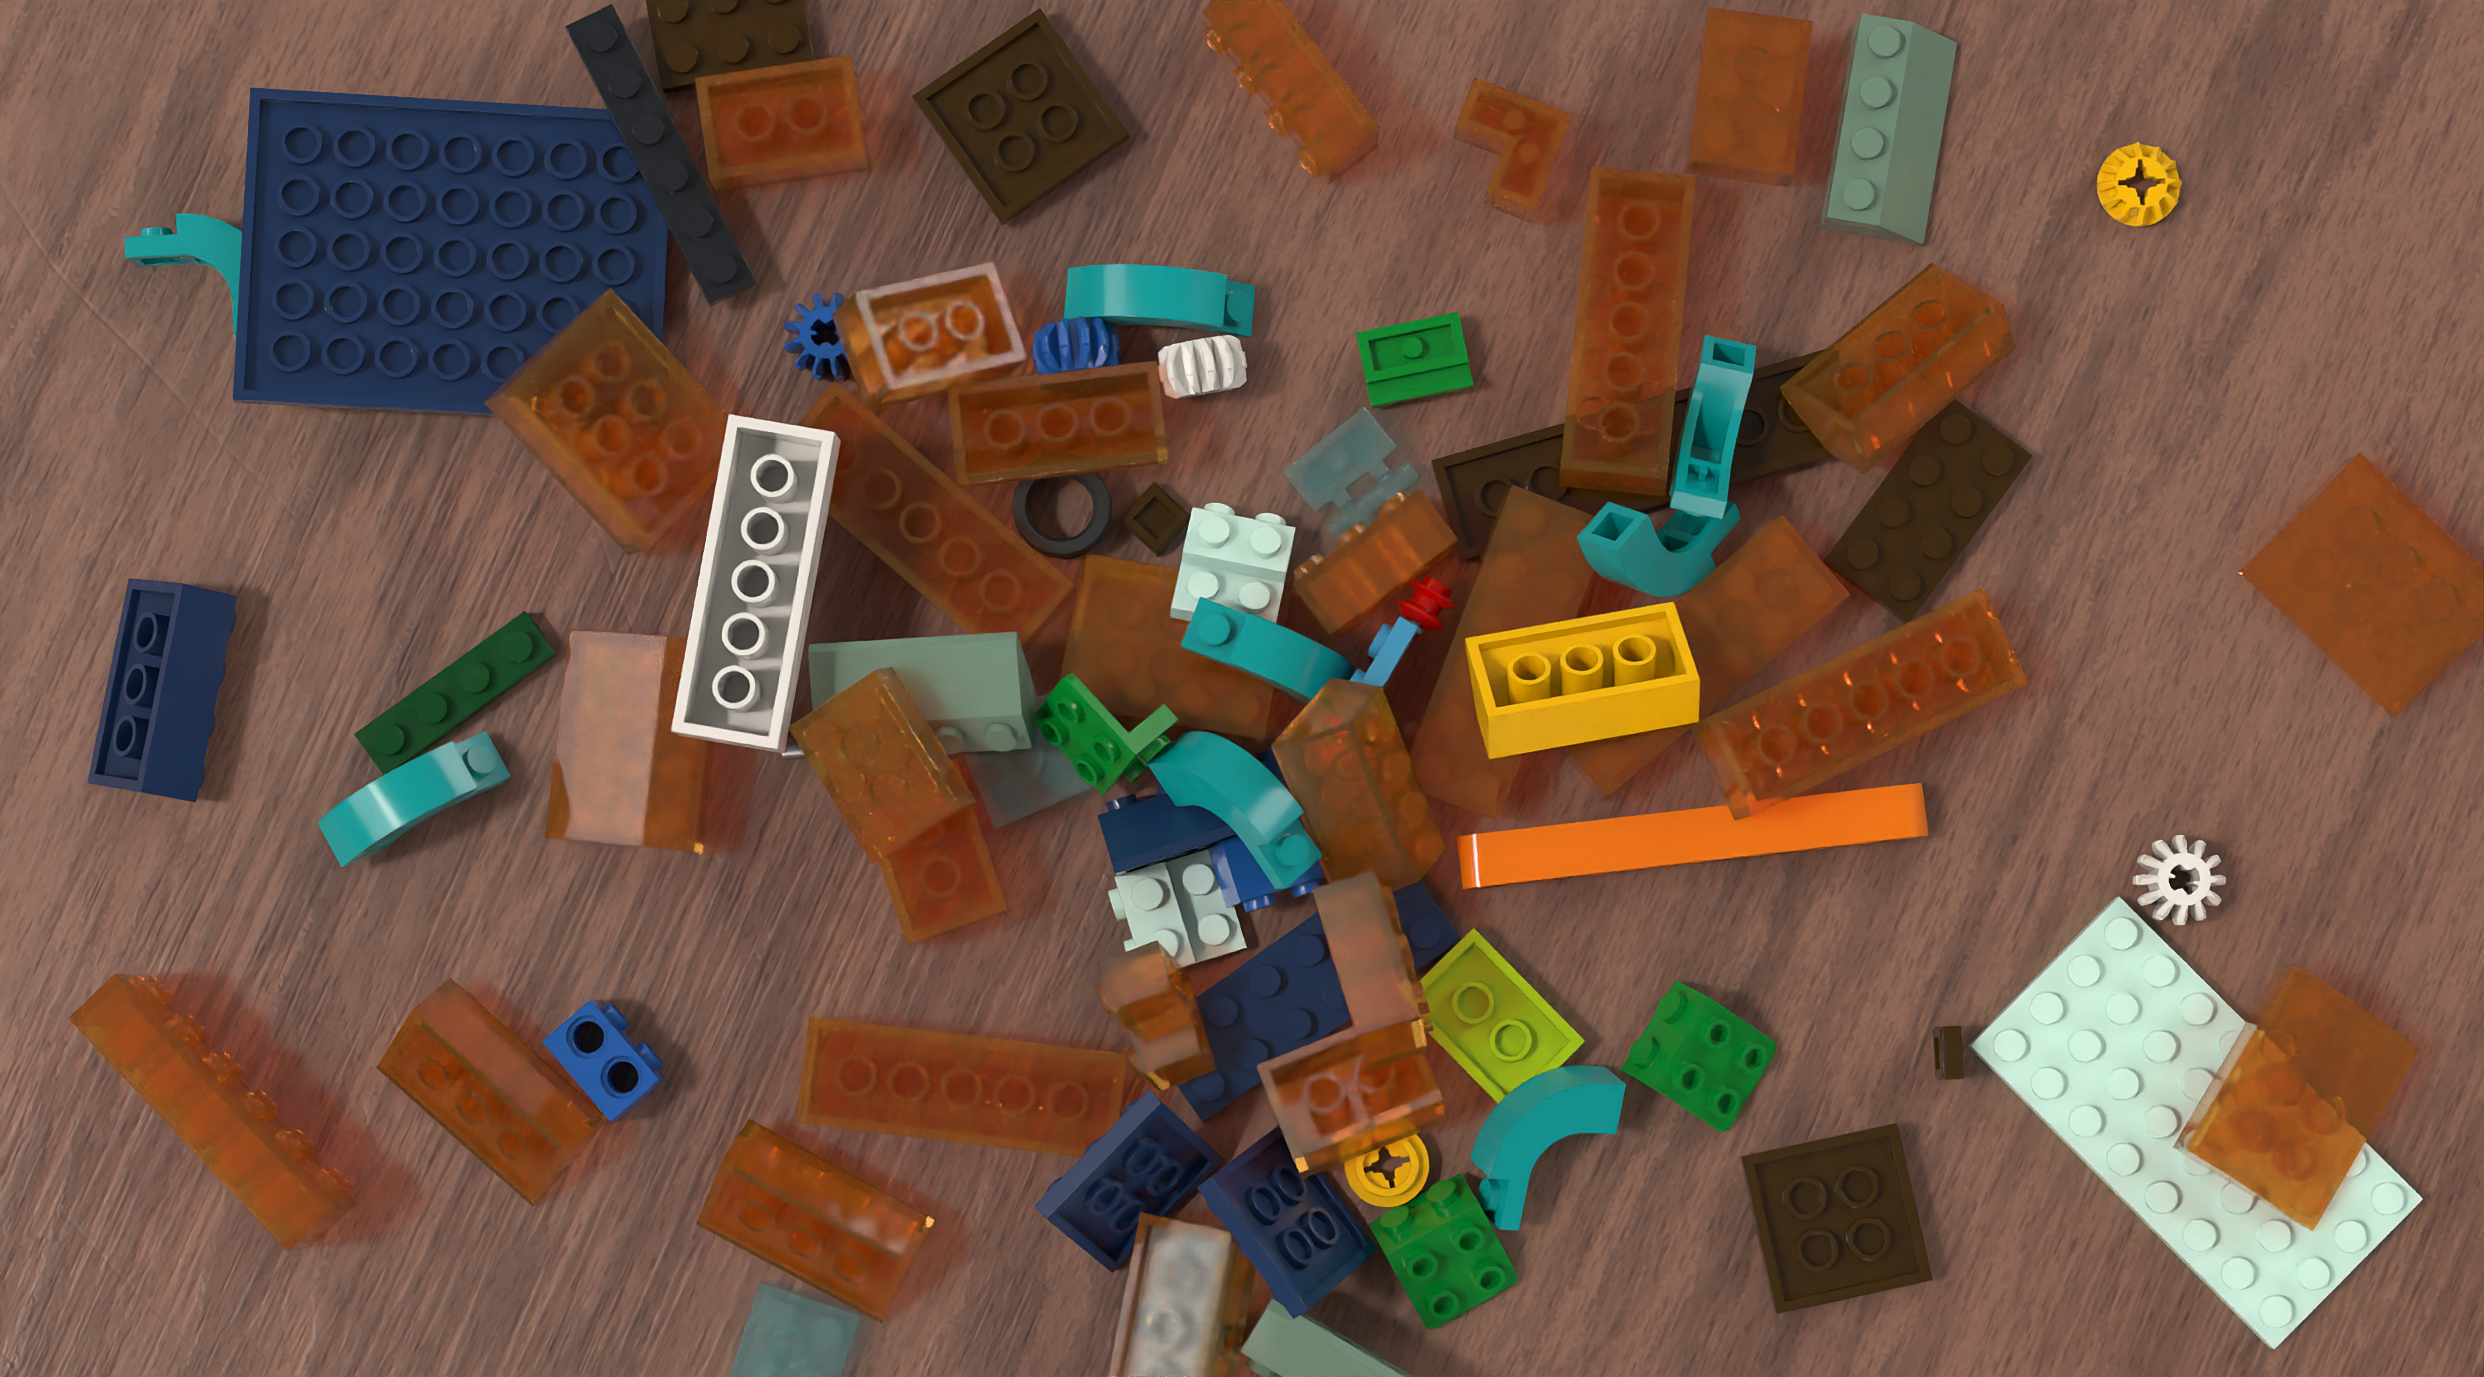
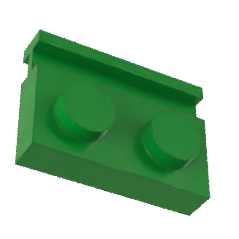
M1458 312L1356 332V340L1371 409L1472 389L1474 386Z

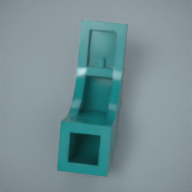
M176 213L177 234H173V230L170 228L150 227L141 229V236L124 237L125 258L137 267L199 264L218 270L225 278L230 289L233 334L236 335L242 231L216 218L191 213Z
M1103 264L1068 268L1064 318L1076 319L1079 316H1082L1084 319L1101 318L1103 322L1106 321L1114 324V327L1128 325L1172 326L1223 336L1231 335L1238 339L1251 337L1255 286L1227 280V275L1179 267Z
M1709 335L1704 336L1673 467L1669 495H1671L1670 508L1683 510L1690 515L1698 517L1723 518L1727 504L1736 438L1754 373L1756 346Z
M1727 501L1722 519L1710 516H1693L1678 509L1670 520L1656 533L1649 515L1607 502L1576 538L1587 562L1603 578L1653 596L1673 597L1693 589L1716 569L1710 553L1737 524L1741 516L1736 504Z
M1200 597L1181 643L1182 649L1253 676L1281 690L1288 699L1335 717L1342 704L1341 695L1355 671L1354 665L1349 660L1303 635L1251 613L1244 614L1203 597Z
M485 731L456 744L453 741L392 770L343 800L317 823L343 868L385 850L397 838L417 824L457 803L503 784L511 776Z
M1184 732L1147 764L1176 807L1200 806L1211 811L1226 822L1247 846L1275 889L1287 888L1323 856L1298 820V817L1304 811L1295 798L1262 763L1231 741L1209 732Z
M1573 1065L1548 1070L1517 1086L1492 1110L1478 1133L1470 1160L1487 1175L1480 1183L1478 1201L1486 1217L1499 1230L1519 1231L1531 1171L1540 1155L1550 1145L1561 1138L1578 1133L1616 1135L1626 1084L1604 1066Z

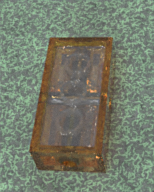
M1140 1212L1108 1377H1235L1256 1267L1242 1254L1237 1241L1227 1228L1174 1216Z

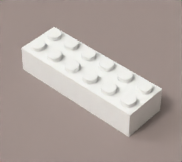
M729 414L671 731L677 735L785 753L841 443L835 432Z

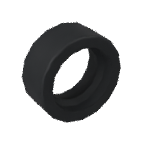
M1055 457L1040 461L1026 471L1014 490L1012 513L1016 528L1030 548L1046 557L1065 560L1085 555L1101 543L1110 527L1113 508L1107 485L1097 471L1078 459ZM1057 478H1068L1079 482L1090 493L1093 502L1092 519L1086 529L1077 536L1066 539L1052 538L1043 533L1035 524L1031 512L1033 497L1037 490L1049 480Z

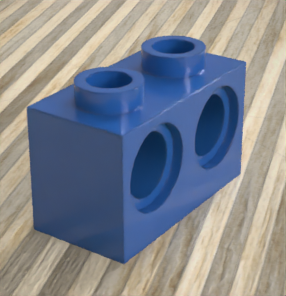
M589 1000L542 1042L609 1121L617 1122L666 1081V1078L659 1071L664 1063L645 1041L637 1046L624 1031L630 1023L611 1001L603 1006L599 1000ZM595 1022L604 1032V1041L597 1051L590 1053L581 1046L579 1034L584 1025ZM623 1062L631 1063L637 1069L639 1076L636 1087L627 1093L620 1091L613 1081V1073L616 1067Z

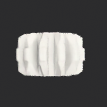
M1231 335L1165 346L1158 352L1159 366L1157 367L1160 382L1163 383L1165 394L1175 399L1232 390L1233 388L1241 387L1247 381L1245 352L1242 351L1240 340Z
M2183 835L2173 837L2171 849L2163 840H2157L2152 843L2153 852L2157 859L2145 854L2139 856L2137 862L2141 867L2147 869L2149 874L2134 876L2133 884L2137 886L2148 885L2149 892L2142 894L2138 898V902L2141 906L2151 904L2154 901L2158 902L2153 911L2154 919L2158 921L2163 920L2171 910L2174 925H2185L2188 912L2196 921L2206 918V910L2202 902L2210 906H2218L2220 904L2221 898L2209 889L2210 886L2224 885L2226 877L2222 875L2211 876L2209 869L2217 866L2221 860L2218 855L2207 857L2204 860L2201 859L2206 843L2202 840L2195 841L2188 851L2187 842ZM2172 869L2175 872L2186 871L2188 874L2189 882L2183 883L2184 886L2188 887L2186 892L2182 888L2173 890L2170 887L2169 879L2175 878V875L2170 873Z

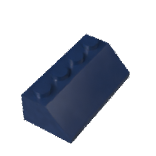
M128 579L87 783L196 802L198 790L201 788L205 778L204 760L208 740L215 728L214 710L218 690L226 673L224 660L228 640L236 624L235 605L237 596L183 583Z
M1281 745L1256 754L1257 760L1286 787L1301 806L1304 813L1299 817L1319 811V805L1299 750L1288 753L1286 745ZM1162 785L1155 787L1158 796L1138 802L1136 794L1127 795L1105 803L1108 812L1097 815L1112 866L1117 876L1161 862H1168L1206 850L1220 841L1238 836L1220 817L1203 807L1195 805L1176 807Z

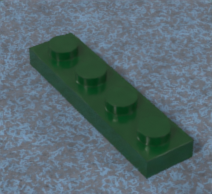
M524 611L354 735L381 773L385 775L418 757L558 654L529 613Z

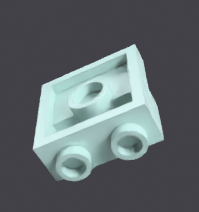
M1221 503L1206 504L1204 509L1193 507L1182 552V561L1170 617L1191 621L1200 597H1203L1244 614L1251 613L1276 624L1296 528L1286 526V522L1282 517L1271 513H1261L1255 519L1235 516V512L1231 507Z
M1208 849L1114 877L1118 888L1108 891L1117 921L1126 918L1128 920L1133 938L1123 941L1132 972L1143 969L1145 979L1247 948L1235 908H1226Z

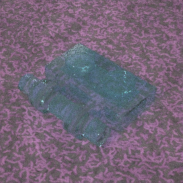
M1365 406L1283 470V475L1315 514L1331 501L1336 506L1340 514L1325 525V527L1337 542L1353 530L1356 533L1360 532L1370 524L1368 518L1389 501L1395 504L1406 495L1404 489L1419 478L1418 473L1408 461L1392 473L1382 461L1396 451L1397 446ZM1369 473L1377 485L1354 502L1345 490Z

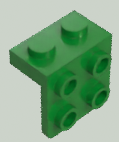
M1072 673L1067 674L1059 681L1036 712V723L1044 739L1051 745L1058 747L1074 764L1079 777L1085 783L1094 786L1102 796L1124 778L1131 784L1139 779L1149 769L1147 764L1169 746L1171 741L1166 734L1179 720L1163 704L1128 733L1079 678Z
M1675 980L1668 993L1659 1001L1657 1011L1641 1037L1632 1045L1629 1056L1620 1070L1661 1093L1712 1128L1723 1132L1732 1125L1776 1053L1777 1047L1772 1039L1710 997Z
M1461 1172L1448 1180L1435 1183L1428 1191L1407 1203L1390 1208L1380 1218L1368 1224L1420 1319L1428 1329L1438 1328L1513 1286L1517 1281L1518 1276Z

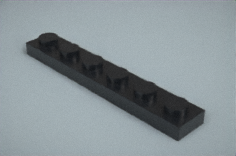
M613 4L565 26L577 54L709 308L756 285V280Z

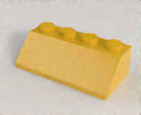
M1674 601L1465 638L1477 719L1489 759L1699 722L1700 678Z

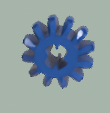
M815 293L812 295V301L816 309L809 312L805 305L797 303L794 307L799 317L803 319L802 323L796 321L785 322V330L792 335L799 336L787 341L784 344L787 353L792 354L801 352L794 363L799 371L807 369L814 363L812 369L813 377L815 380L822 381L829 366L835 379L840 381L844 379V371L841 364L847 361L857 371L863 366L859 358L853 354L854 351L863 353L872 351L871 342L859 337L869 333L872 330V325L869 320L856 321L862 312V307L857 302L850 304L843 310L844 297L841 293H834L829 307H826L821 293ZM825 327L830 332L834 331L837 327L841 329L835 331L839 338L837 344L832 346L830 343L824 342L820 346L816 345V343L822 342L818 335L822 328Z
M1082 316L1076 319L1062 318L1057 323L1048 322L1043 326V329L1033 334V362L1039 381L1050 384L1054 388L1064 386L1070 387L1072 390L1080 386L1090 388L1094 383L1107 382L1110 377L1119 372V360H1121L1119 337L1116 335L1114 324L1106 321L1103 322L1101 318L1084 319Z

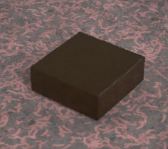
M1153 482L1118 520L1157 557L1187 526L1191 515L1160 486Z
M1961 1026L1935 1027V1030H1932L1935 1077H1937V1080L1964 1079Z

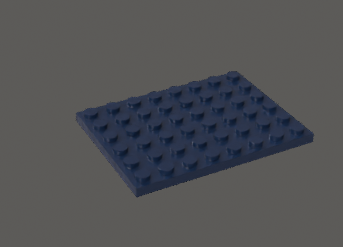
M250 88L233 401L235 403L659 425L668 227L607 109ZM669 113L674 122V113Z

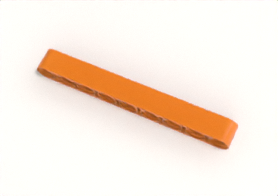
M1922 783L1479 833L1459 836L1456 839L1462 889L1467 890L1926 837L1929 836L1923 786Z

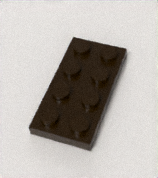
M1947 394L1822 563L1907 625L2033 455Z

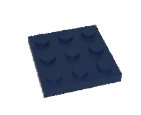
M1148 1089L1140 1099L1133 1101L1125 1108L1121 1118L1101 1138L1096 1139L1086 1148L1083 1157L1063 1177L1051 1183L1045 1195L1034 1206L1049 1222L1110 1272L1114 1273L1224 1159Z
M1285 1121L1197 1187L1206 1199L1209 1209L1220 1218L1237 1241L1242 1254L1253 1263L1271 1288L1274 1298L1285 1307L1293 1319L1312 1307L1378 1250L1377 1246Z

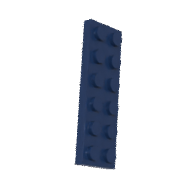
M1400 853L1142 1035V1037L1201 1121L1204 1122L1459 942L1461 938Z

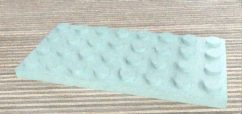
M2115 897L1968 1044L2032 1111L2271 1349H2275L2423 1200L2120 897Z

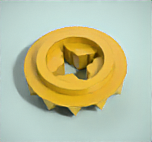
M2137 142L2116 149L2103 162L2097 177V193L2103 208L2115 220L2130 226H2148L2165 218L2178 203L2182 180L2179 178L2176 169V161L2171 160L2165 155L2160 147H2151ZM2138 164H2140V171H2143L2144 179L2160 182V184H2156L2145 191L2142 205H2140V197H2137L2135 188H2127V185H2118L2131 180L2135 176Z
M1393 1122L1375 1123L1356 1134L1349 1144L1345 1154V1174L1352 1190L1364 1201L1379 1207L1399 1206L1413 1199L1423 1188L1429 1172L1428 1153L1422 1140L1409 1128ZM1383 1141L1384 1147L1388 1149L1391 1157L1400 1156V1158L1409 1156L1410 1161L1404 1162L1402 1166L1394 1169L1395 1178H1393L1395 1187L1390 1188L1389 1182L1385 1180L1382 1172L1373 1173V1171L1364 1173L1363 1168L1369 1167L1371 1163L1379 1160L1378 1151H1380L1378 1142Z

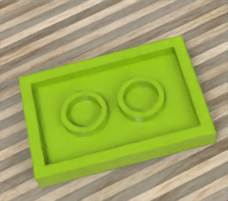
M1474 928L1398 1001L1497 1104L1513 1089L1528 1079L1548 1070L1559 1068L1585 1042Z

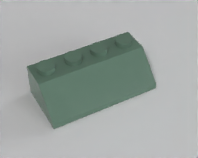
M1861 13L1853 28L1819 229L1923 246L1957 42L1915 22Z
M1017 632L809 644L808 660L814 728L826 760H853L856 758L887 756L905 757L907 755L941 753L957 754L959 752L994 750L1004 752L1012 749L1033 748L1038 697Z
M1273 1294L1240 1348V1352L1248 1356L1244 1365L1262 1377H1274L1276 1373L1282 1377H1414L1305 1312L1293 1319L1285 1307L1274 1298Z

